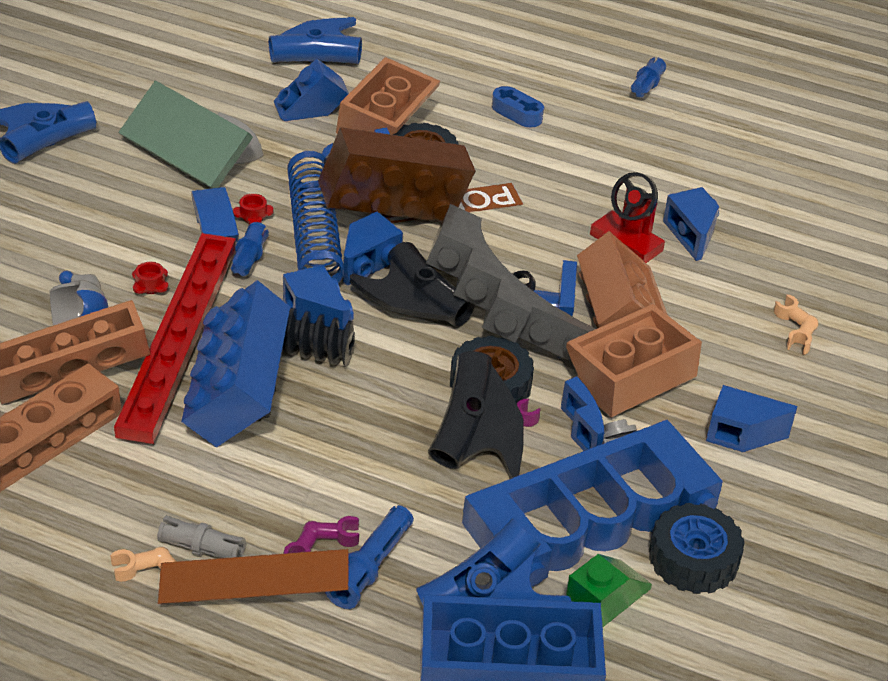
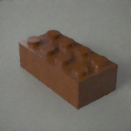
M340 127L318 182L327 208L367 213L379 212L384 215L442 222L450 204L459 207L476 170L465 145Z

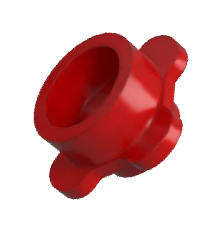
M254 193L241 197L239 201L240 207L233 209L235 217L243 218L249 224L253 222L261 223L266 216H271L274 213L273 206L267 205L266 198Z
M156 262L141 263L132 272V278L135 279V283L132 286L133 291L138 294H155L167 291L169 285L165 278L168 276V271Z

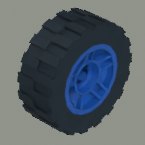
M685 503L682 506L675 505L669 511H664L660 514V519L655 522L649 548L650 564H653L655 573L658 576L660 575L664 582L677 587L678 590L684 592L685 590L691 591L693 594H701V592L714 593L717 589L727 587L729 582H733L737 575L745 544L744 537L741 536L742 530L739 526H736L730 516H726L717 508L713 509L705 504L694 505L692 503Z

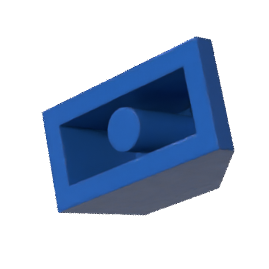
M703 187L669 194L667 197L663 222L695 261L702 260L712 238L716 220L719 216V205Z

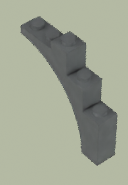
M450 204L437 231L426 264L458 278L453 295L486 309L482 328L515 343L519 337L572 361L566 348L567 342L596 328L552 305L523 284L499 261L486 243L481 229L482 218Z

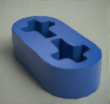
M501 86L493 91L492 108L494 111L524 127L531 128L542 124L544 105L540 101L509 86Z

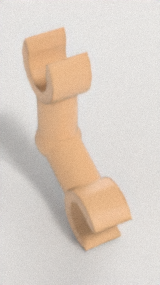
M787 294L785 306L775 301L774 314L780 319H792L800 325L799 329L789 333L787 350L791 348L792 344L801 343L804 345L803 355H806L810 351L811 335L818 327V320L815 316L799 308L798 300L794 296Z
M157 547L154 550L137 554L132 553L130 550L122 549L110 555L112 566L127 564V566L114 569L115 580L119 582L131 580L139 570L156 566L161 569V563L177 562L165 547Z

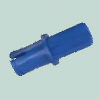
M653 57L646 66L639 69L636 76L637 79L631 85V92H635L636 97H643L645 93H648L650 89L658 85L660 76L666 70L664 60L658 57L655 62V57Z
M259 222L251 223L247 228L245 236L238 240L235 246L236 254L231 266V271L234 274L248 275L254 262L261 258L263 254L262 246L269 236L268 229L264 231L266 228L264 224Z

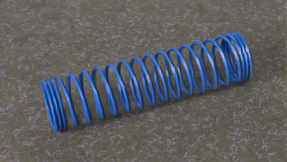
M303 151L292 157L287 165L298 271L307 269L305 265L312 267L328 266L336 262V266L327 271L330 273L339 267L337 273L331 277H335L339 283L344 276V266L335 208L325 209L327 206L324 199L308 203L303 201L318 197L324 198L322 193L303 195L305 192L321 191L318 180L301 182L302 179L307 177H320L319 174H307L296 179L300 173L305 171L317 170L322 172L323 169L316 167L305 168L293 176L294 172L305 164L314 163L324 167V164L317 161H306L297 165L292 170L293 166L301 159L313 157L324 163L325 156L315 151ZM318 204H324V205H325V206H323V207H321V208H320V207H319V208H310V209L304 208L305 206H308V205H318ZM325 211L324 214L305 215L308 212ZM311 218H326L324 221L310 223L306 221ZM320 224L327 225L325 228H321V229H308V228H307V227H310V226H312V225H320ZM320 231L328 232L327 234L322 235V236H309V235H308V234H311V233H313V232H320ZM314 239H328V241L322 243L309 242ZM315 246H328L327 249L311 250ZM327 258L332 260L326 264L309 263V261L311 260H323Z

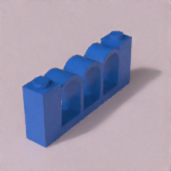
M667 419L465 496L462 524L481 548L503 529L512 518L517 521L541 544L536 550L530 572V584L535 586L548 578L549 571L566 570L576 565L583 556L585 547L594 551H611L627 543L631 536L632 528L639 531L653 532L656 520L660 519V514L664 511H669L675 505L682 506L685 503H692L694 505L705 504L715 509L718 504L723 481ZM639 469L663 498H646L637 494L621 476ZM594 487L617 516L612 518L595 516L589 513L573 494ZM547 505L570 536L558 538L542 534L533 526L525 513Z

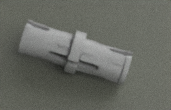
M167 515L163 518V522L160 523L157 534L158 541L192 550L191 553L200 557L203 554L218 558L237 557V555L242 557L246 546V539L243 537L218 532L211 529L212 526L206 523L196 525Z

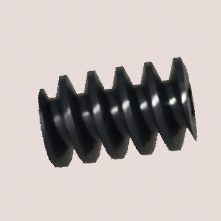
M292 307L289 311L282 350L285 348L287 354L295 355L299 351L303 358H310L314 353L316 361L321 362L328 356L330 364L337 365L342 360L344 367H348L355 343L353 321L348 320L344 329H340L339 318L334 317L331 324L325 326V315L320 314L316 322L312 323L310 311H305L301 320H298L297 310Z

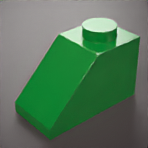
M597 554L569 575L566 595L571 598V602L601 603L602 627H604L650 591L652 584L622 560Z

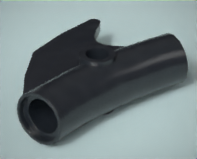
M411 242L397 244L389 252L388 262L390 270L385 278L372 279L357 274L350 275V284L368 298L392 312L420 318L446 320L454 327L459 328L469 320L475 308V304L453 295L455 286L448 282L431 265L426 264L427 260Z
M463 352L457 357L456 373L449 403L438 432L428 449V454L438 464L446 468L458 469L465 460L477 453L487 450L494 451L501 457L509 478L517 477L520 474L524 447L523 416L510 390L491 364L492 358L481 352Z

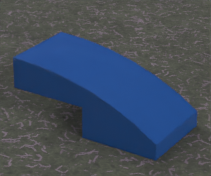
M220 187L191 191L196 220L200 225L201 233L236 238V242H238V229L226 188Z
M577 376L565 381L561 409L573 421L571 438L583 451L601 445L604 437V423L595 399Z

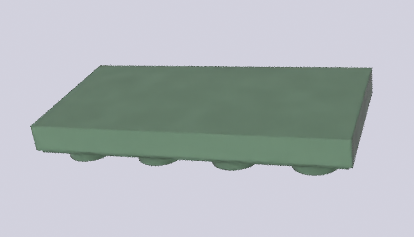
M156 80L118 132L127 140L211 189L220 186L253 138L244 129Z

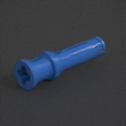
M401 505L393 506L384 520L365 541L361 549L349 553L348 590L325 592L329 600L336 606L343 609L354 608L360 601L361 591L365 586L372 585L378 578L380 563L390 553L404 532L413 524V515L407 508Z

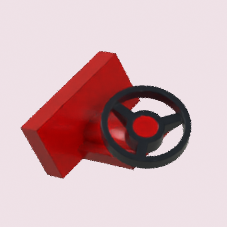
M638 172L628 173L619 178L611 193V203L614 211L611 210L592 223L590 235L599 239L610 231L645 263L663 252L665 240L652 233L658 201V190L654 181L647 175ZM632 177L644 178L650 184L652 193H647L644 189L634 186L629 179ZM624 183L627 188L623 212H621L617 204V194L619 188Z

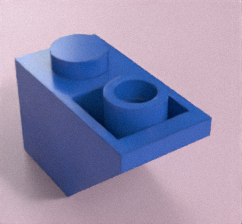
M316 58L309 66L302 69L299 76L288 87L279 92L274 103L280 118L284 121L323 117L332 113L349 92L342 77Z
M379 212L359 219L349 226L343 260V283L347 286L350 285L351 274L367 277L389 266V252L397 244L403 242V232Z
M324 265L283 274V301L290 306V309L292 307L296 308L298 320H301L305 311H310L312 323L316 322L320 314L325 315V326H329L334 317L339 318L340 329H344L348 320L353 321L354 312L348 299L344 300L340 293L337 279L335 277L331 278Z
M723 385L711 417L706 441L740 452H746L788 439L798 406Z

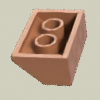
M384 57L340 102L336 133H338L340 127L370 132L387 127L390 135L397 133L439 87L440 80Z
M610 231L577 255L581 268L579 275L586 284L588 290L586 298L594 309L595 316L593 321L597 328L651 304H654L667 314L651 267Z
M651 304L568 341L566 348L579 379L590 391L597 405L610 417H613L697 377L702 341L654 304Z

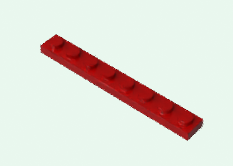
M201 233L149 348L150 355L145 357L114 425L115 438L154 444L204 326L203 320L213 305L234 255L236 238Z

